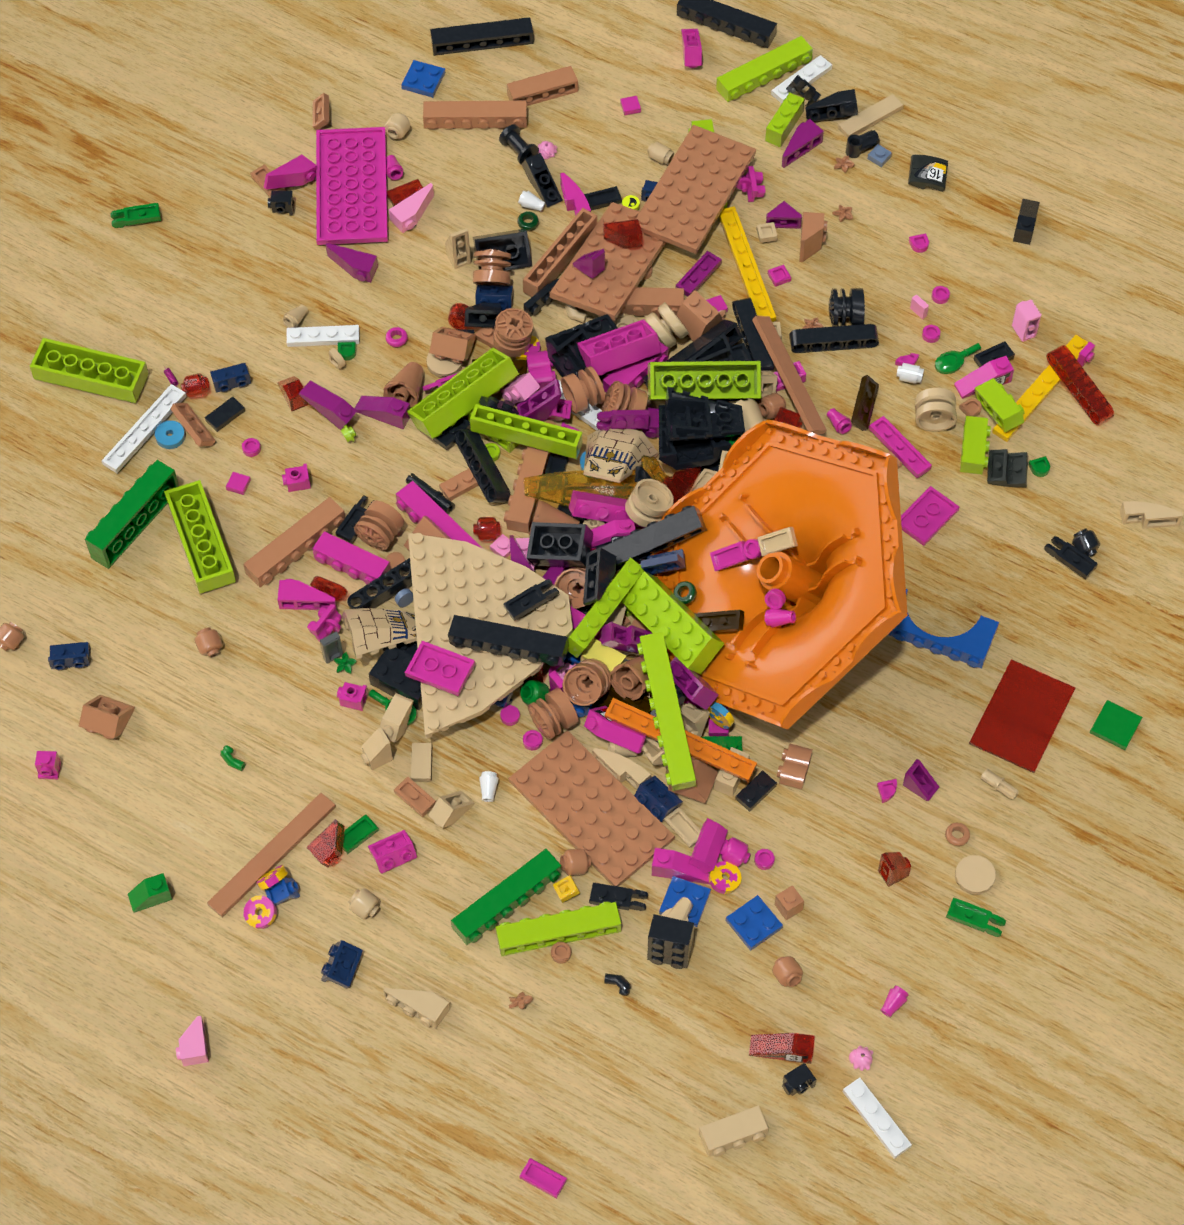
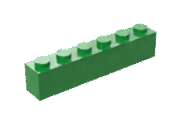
M544 849L451 920L452 929L466 945L471 942L475 943L485 931L494 929L501 919H506L512 915L514 909L518 906H524L531 896L541 893L550 882L557 881L562 874L561 864L547 849Z

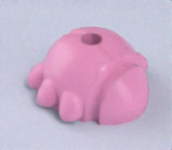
M542 141L541 144H538L539 153L542 154L544 160L554 157L555 153H557V146L549 141Z
M862 1046L852 1050L849 1054V1061L853 1064L854 1069L859 1068L861 1071L864 1069L869 1070L873 1060V1051H869L868 1047L863 1048Z

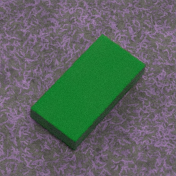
M365 814L336 836L335 841L348 855L378 832L379 828Z

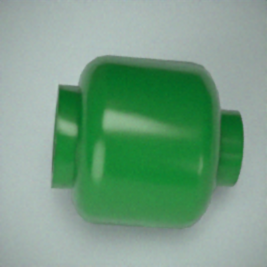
M529 680L521 688L522 701L527 705L533 702L536 703V700L539 698L546 702L545 695L549 693V688L544 682Z

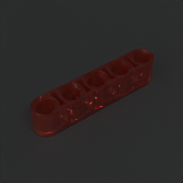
M1065 345L1047 353L1048 363L1094 424L1099 425L1114 416L1112 406Z

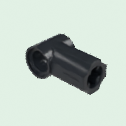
M871 130L862 135H850L847 139L846 155L851 158H857L862 151L879 144L878 133L875 130Z

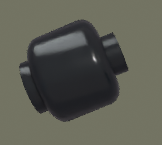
M1085 528L1073 535L1072 544L1080 553L1086 554L1088 557L1098 553L1096 549L1099 548L1100 541L1093 530Z

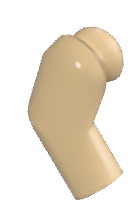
M566 304L565 309L568 317L585 323L587 314L578 312L577 307Z

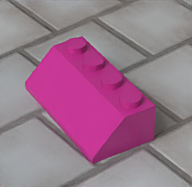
M644 319L577 343L586 367H593L598 376L661 353L658 335Z

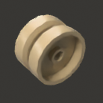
M664 302L658 307V312L663 317L662 319L653 312L646 316L645 319L657 333L658 339L663 341L670 349L677 344L672 332L681 339L687 336L689 332L667 303Z
M929 388L917 394L915 398L916 423L921 429L937 432L947 430L955 425L957 412L955 409L956 397L953 392L944 388Z
M643 479L637 483L625 503V510L633 522L647 527V524L654 521L659 522L664 514L673 505V495L663 483L654 479Z

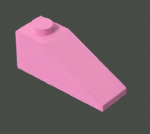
M431 183L389 209L390 221L402 233L411 230L419 222L434 197L433 185Z

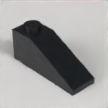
M1022 199L1013 242L1030 245L1040 202Z
M601 547L588 552L586 555L584 605L600 600L616 573L617 556Z

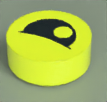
M629 195L622 200V205L638 211L640 201L636 196Z

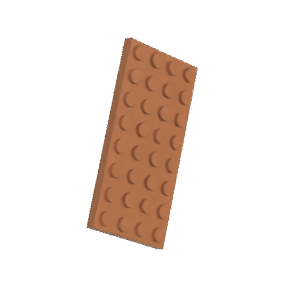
M693 125L633 222L632 229L696 254L754 158L756 149Z
M612 202L551 290L550 298L600 316L608 314L615 321L666 242L632 229V224L640 211ZM604 249L605 270L593 279L573 266L572 263L584 254Z
M568 730L508 778L509 782L575 849H583L587 855H590L591 865L612 886L619 887L649 862L654 856L655 848L664 849L675 840V836L618 779L594 758Z

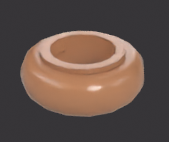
M956 822L947 827L945 837L950 844L962 846L970 839V831L966 825ZM960 831L963 837L956 838L952 835V832Z

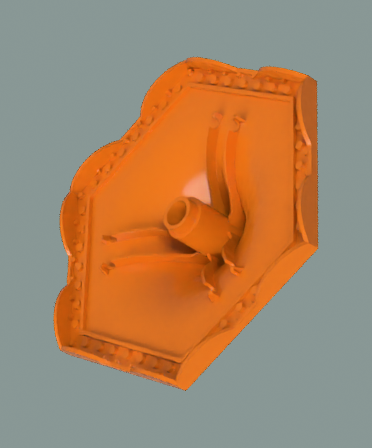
M765 420L746 431L732 445L724 459L722 468L703 487L683 496L664 514L661 520L668 514L681 512V509L686 506H695L700 510L707 531L656 553L660 554L682 549L684 551L686 568L654 574V576L658 577L672 592H674L676 585L682 581H688L695 585L697 590L695 599L691 603L685 604L693 613L729 610L744 611L743 631L714 633L725 644L702 674H697L718 693L714 702L788 730L908 616L897 458L883 451L854 442L838 441L820 436L786 423ZM788 527L794 528L798 546L780 552L769 553L756 559H750L720 571L714 570L710 552L740 541L746 542L749 539H758L757 537ZM688 588L681 592V597L688 595ZM771 589H779L784 593L786 601L780 609L794 611L796 614V621L794 623L773 628L766 625L765 612L771 608L765 602V595ZM667 648L669 662L671 663L675 655Z

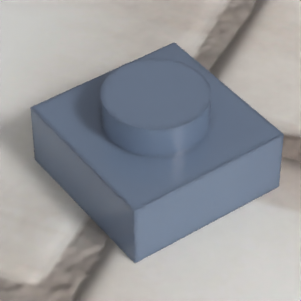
M878 144L868 154L867 159L882 167L892 157V152Z

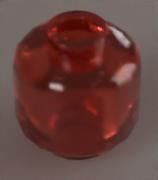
M456 303L451 306L448 315V323L454 329L467 328L464 327L465 308L469 307L468 305Z
M197 373L185 376L181 389L190 399L205 396L210 389V384L206 376Z
M479 517L477 524H473V534L477 535L479 541H496L497 536H500V521H497L495 517Z

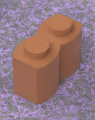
M789 744L788 749L784 748L781 759L784 760L783 766L779 765L777 777H780L779 784L802 790L813 749Z

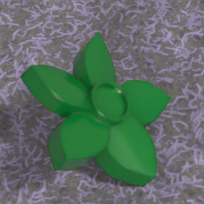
M347 652L342 655V659L335 658L334 662L339 665L337 673L345 669L347 673L351 674V666L355 665L357 660L349 658Z

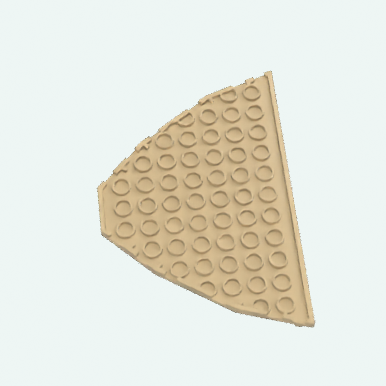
M408 533L417 647H419L422 641L473 659L476 663L459 696L420 682L425 737L430 738L436 732L446 731L452 725L464 723L484 714L490 709L491 705L509 695L522 685L523 681L529 676L535 675L544 664L543 662H530L528 659L523 658L514 659L507 655H494L487 651H474L467 647L458 648L453 646L449 642L448 632L454 615L566 637L571 635L573 627L569 595L554 585L542 593L544 594L553 588H557L559 594L555 598L516 621L511 618L503 604L535 584L538 585L545 581L544 578L526 566L466 541L426 536L421 533Z

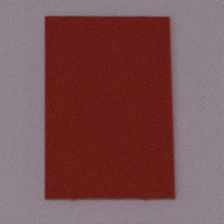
M1011 659L969 744L1035 773L1076 687Z

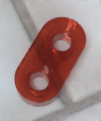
M315 576L310 583L311 587L334 597L336 601L344 600L348 594L347 589L342 585L320 576Z

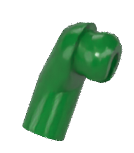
M225 745L223 750L220 751L223 760L228 766L243 771L246 762L234 758L231 755L234 751L233 748Z

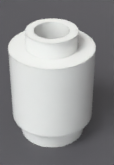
M903 363L902 366H898L896 376L899 377V381L913 384L921 383L924 369L917 365Z

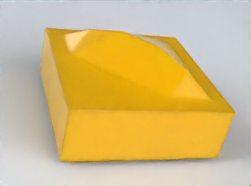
M571 875L553 884L562 903L580 894Z

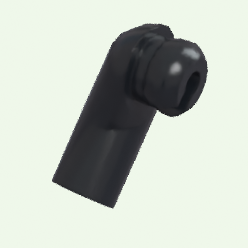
M605 973V984L617 985L620 995L627 996L630 994L631 984L624 976Z

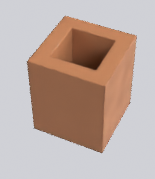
M792 885L776 895L774 905L784 919L788 920L803 910L804 900Z

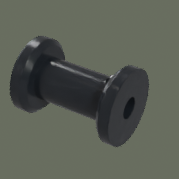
M516 124L506 127L499 136V142L503 146L510 145L518 153L517 160L520 164L525 159L539 153V148L535 144H527L520 136V128Z

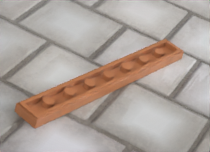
M755 316L752 321L807 431L815 434H824L827 429L770 317Z
M320 793L207 902V905L220 917L226 915L256 885V882L263 875L271 871L336 807L335 804L324 794Z

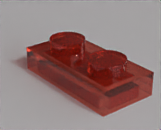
M419 179L386 191L387 197L394 207L422 189L423 186Z

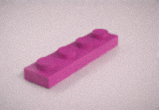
M884 416L869 425V430L916 478L931 470L932 465Z

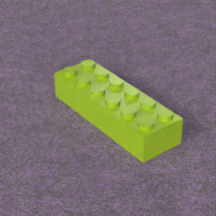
M47 338L42 339L30 364L31 373L36 380L132 403L137 402L149 375L146 362Z
M491 348L409 409L407 413L416 428L433 439L440 436L449 426H453L461 417L468 415L476 404L480 405L479 400L481 396L489 397L497 393L505 384L512 382L519 373L509 356L495 348Z
M761 361L649 362L648 400H666L667 386L674 388L673 391L680 393L687 391L690 392L691 396L701 398L702 395L708 397L709 400L760 399Z
M198 480L164 491L199 594L235 583L234 572L201 481Z
M645 571L621 601L652 633L663 632L666 647L688 669L702 674L725 644L658 577Z

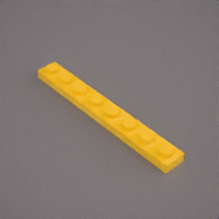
M735 206L724 208L719 215V219L748 298L752 299L757 316H769L771 321L775 322V312Z
M1075 335L1018 399L1016 404H1020L1025 412L1023 414L1024 422L1073 368L1079 353L1088 344L1086 340ZM1024 423L1007 432H1004L996 424L992 433L1008 442Z

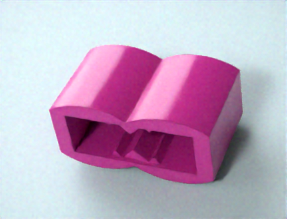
M547 351L526 353L528 373L530 372L539 384V389H542L556 379L555 371H551V367L554 365L548 358Z

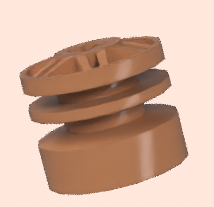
M492 249L474 252V258L482 260L474 261V265L481 267V269L473 271V284L510 285L511 273L503 270V268L511 266L510 262L503 261L511 259L510 253Z
M517 308L501 311L495 321L494 347L509 357H518L525 354L530 347L533 331V321L530 315Z
M589 366L585 368V371L579 370L578 377L572 373L561 378L564 397L566 400L572 401L571 410L575 414L586 410L588 402L594 407L597 403L601 404L605 401L602 382L593 367Z
M614 381L605 395L602 412L611 410H645L648 400L647 393L636 387L630 389L628 384Z
M376 500L372 501L364 512L365 515L357 522L354 531L364 543L382 551L389 547L394 539V535L398 534L405 523L403 517L396 509L385 502Z
M572 568L563 571L557 577L554 586L569 595L570 606L575 609L594 604H583L586 568ZM583 585V589L579 590L578 586Z
M594 658L585 659L569 669L565 674L562 683L563 691L574 704L580 706L590 705L609 691L612 680L611 672L602 661Z
M555 688L545 695L546 702L539 698L536 700V703L533 702L528 705V711L533 723L548 740L555 737V734L561 733L560 725L564 729H568L578 723V716L572 703L559 688Z

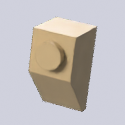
M397 693L391 700L380 724L388 740L394 743L405 734L413 705V700Z
M380 727L362 745L363 754H361V758L365 765L369 764L371 770L393 760L390 742L382 727Z
M462 791L439 797L428 816L434 820L437 826L444 828L453 825L475 803Z

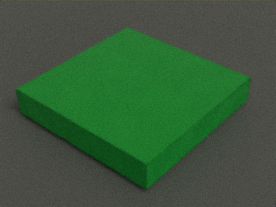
M1107 700L1093 724L1090 734L1126 750L1143 717Z

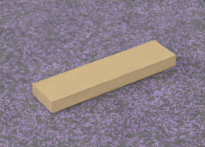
M892 94L861 111L858 115L838 124V129L848 139L850 135H857L902 110L903 104Z

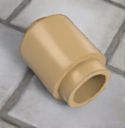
M658 142L652 143L647 151L649 158L663 165H669L674 157V152L670 148Z

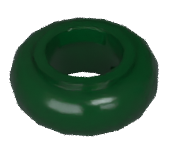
M526 211L519 215L517 223L521 229L531 231L538 226L539 218L534 212ZM530 219L532 222L526 223L524 220Z
M682 581L676 585L673 594L684 604H689L695 599L697 590L691 582ZM688 588V595L681 597V592Z

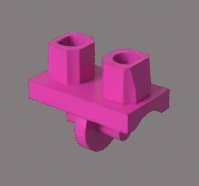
M748 166V173L742 176L736 187L742 190V192H747L748 202H754L755 197H764L766 192L764 185H757L762 183L763 173L754 171V166Z
M330 604L328 608L321 607L318 611L320 619L317 622L311 621L307 626L310 633L315 635L320 642L321 639L330 635L332 631H337L338 633L341 630V626L338 623L341 621L342 616L337 612L336 606Z

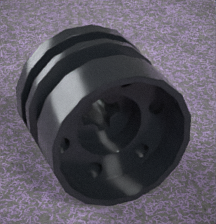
M832 288L829 298V317L832 327L837 326L838 318H840L841 326L845 325L846 318H849L850 325L864 324L865 299L863 288H851L849 296H846L844 288H841L840 297H838L837 288Z

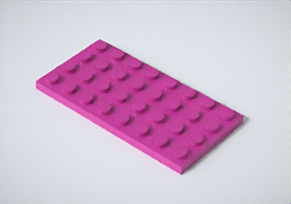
M385 127L316 130L317 245H326L327 243L388 242Z

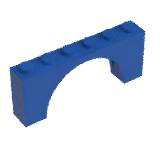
M908 614L888 635L899 641L912 643L916 647L931 650L935 654L948 656L954 661H962L971 667L982 669L997 632L999 622L980 616L978 622L967 632L954 637H938L928 634L917 627Z

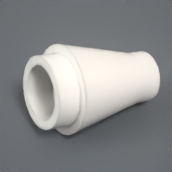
M523 191L518 201L521 207L540 212L545 205L544 201L530 191Z
M485 771L479 777L482 801L493 802L499 778L497 773Z

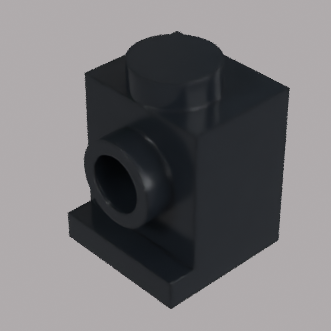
M271 191V198H268V208H272V213H289L290 216H293V191Z
M803 1063L783 1076L782 1087L787 1095L793 1096L796 1093L800 1095L808 1090L809 1086L814 1088L817 1079L807 1065Z

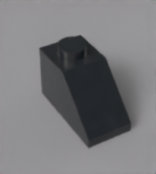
M482 302L465 308L464 327L494 328L496 318L501 312L500 303Z

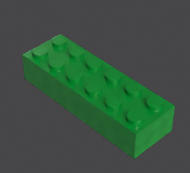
M158 459L148 466L142 477L135 481L132 488L123 494L122 499L117 504H114L110 512L101 518L98 525L86 535L85 542L91 559L107 569L118 560L168 504L164 491L179 487L174 469Z

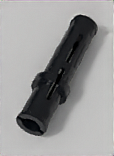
M414 473L408 475L406 478L407 484L414 481L446 513H450L453 510L455 504L445 498L442 492L433 489Z

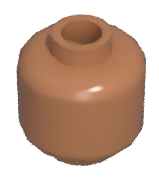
M778 393L762 397L759 401L762 416L767 419H773L782 415L786 408L785 399Z
M9 622V624L3 623L0 627V648L5 651L8 648L15 650L24 638L23 629L12 622Z
M210 627L198 631L194 640L201 655H208V657L218 655L219 650L223 646L218 631Z
M583 849L566 850L564 855L560 857L562 871L571 876L584 875L588 867H591L590 855H587Z
M785 956L779 957L775 961L772 973L782 986L794 987L802 980L803 970L795 958Z

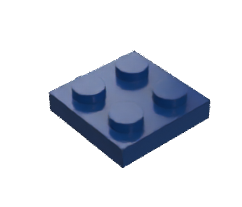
M413 60L401 84V88L433 98L446 73L445 68Z
M673 876L659 914L662 915L664 911L673 908L681 898L686 897L693 903L688 916L689 922H693L694 926L698 927L711 889Z
M758 895L725 919L750 951L783 928L782 923Z

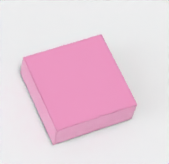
M918 295L912 297L910 309L923 320L927 317L929 305Z

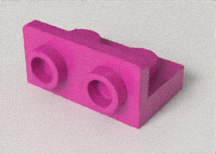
M405 830L368 846L381 874L417 858L413 843Z

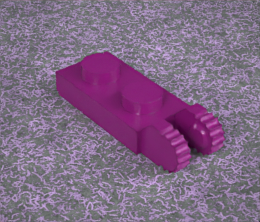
M649 410L598 412L597 419L600 421L597 422L596 427L598 430L604 431L609 429H648Z

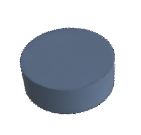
M402 589L395 596V602L399 607H406L413 601V593L410 589Z

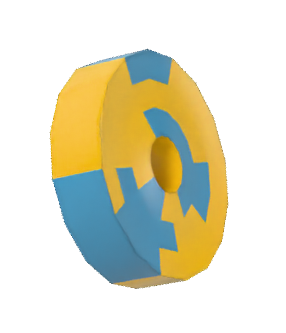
M713 702L707 709L710 712L708 717L715 724L724 729H729L733 725L734 718L724 706L717 702Z

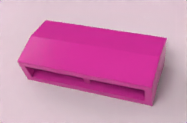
M707 818L702 825L689 863L698 867L704 873L714 870L728 830L719 823Z

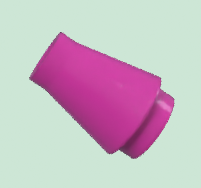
M394 155L387 156V176L392 180L400 179L404 171Z
M835 408L827 412V417L830 419L836 432L845 434L851 429L852 423L848 417L838 412Z
M771 608L765 612L766 625L772 628L796 621L794 611Z
M895 985L893 989L890 988L880 1011L891 1018L908 1001L906 998L909 994Z

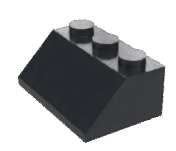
M526 229L473 237L475 252L492 249L511 254L510 260H503L511 263L510 267L503 268L504 271L532 266Z

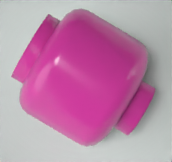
M735 837L729 840L725 839L720 851L722 861L737 867L742 863L746 864L750 857L748 844Z

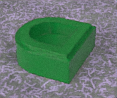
M338 342V352L345 361L351 360L356 356V342Z
M1046 456L1028 462L1030 470L1035 476L1044 477L1048 475L1050 463Z

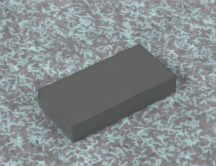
M337 631L320 640L322 655L326 664L343 655L341 639Z

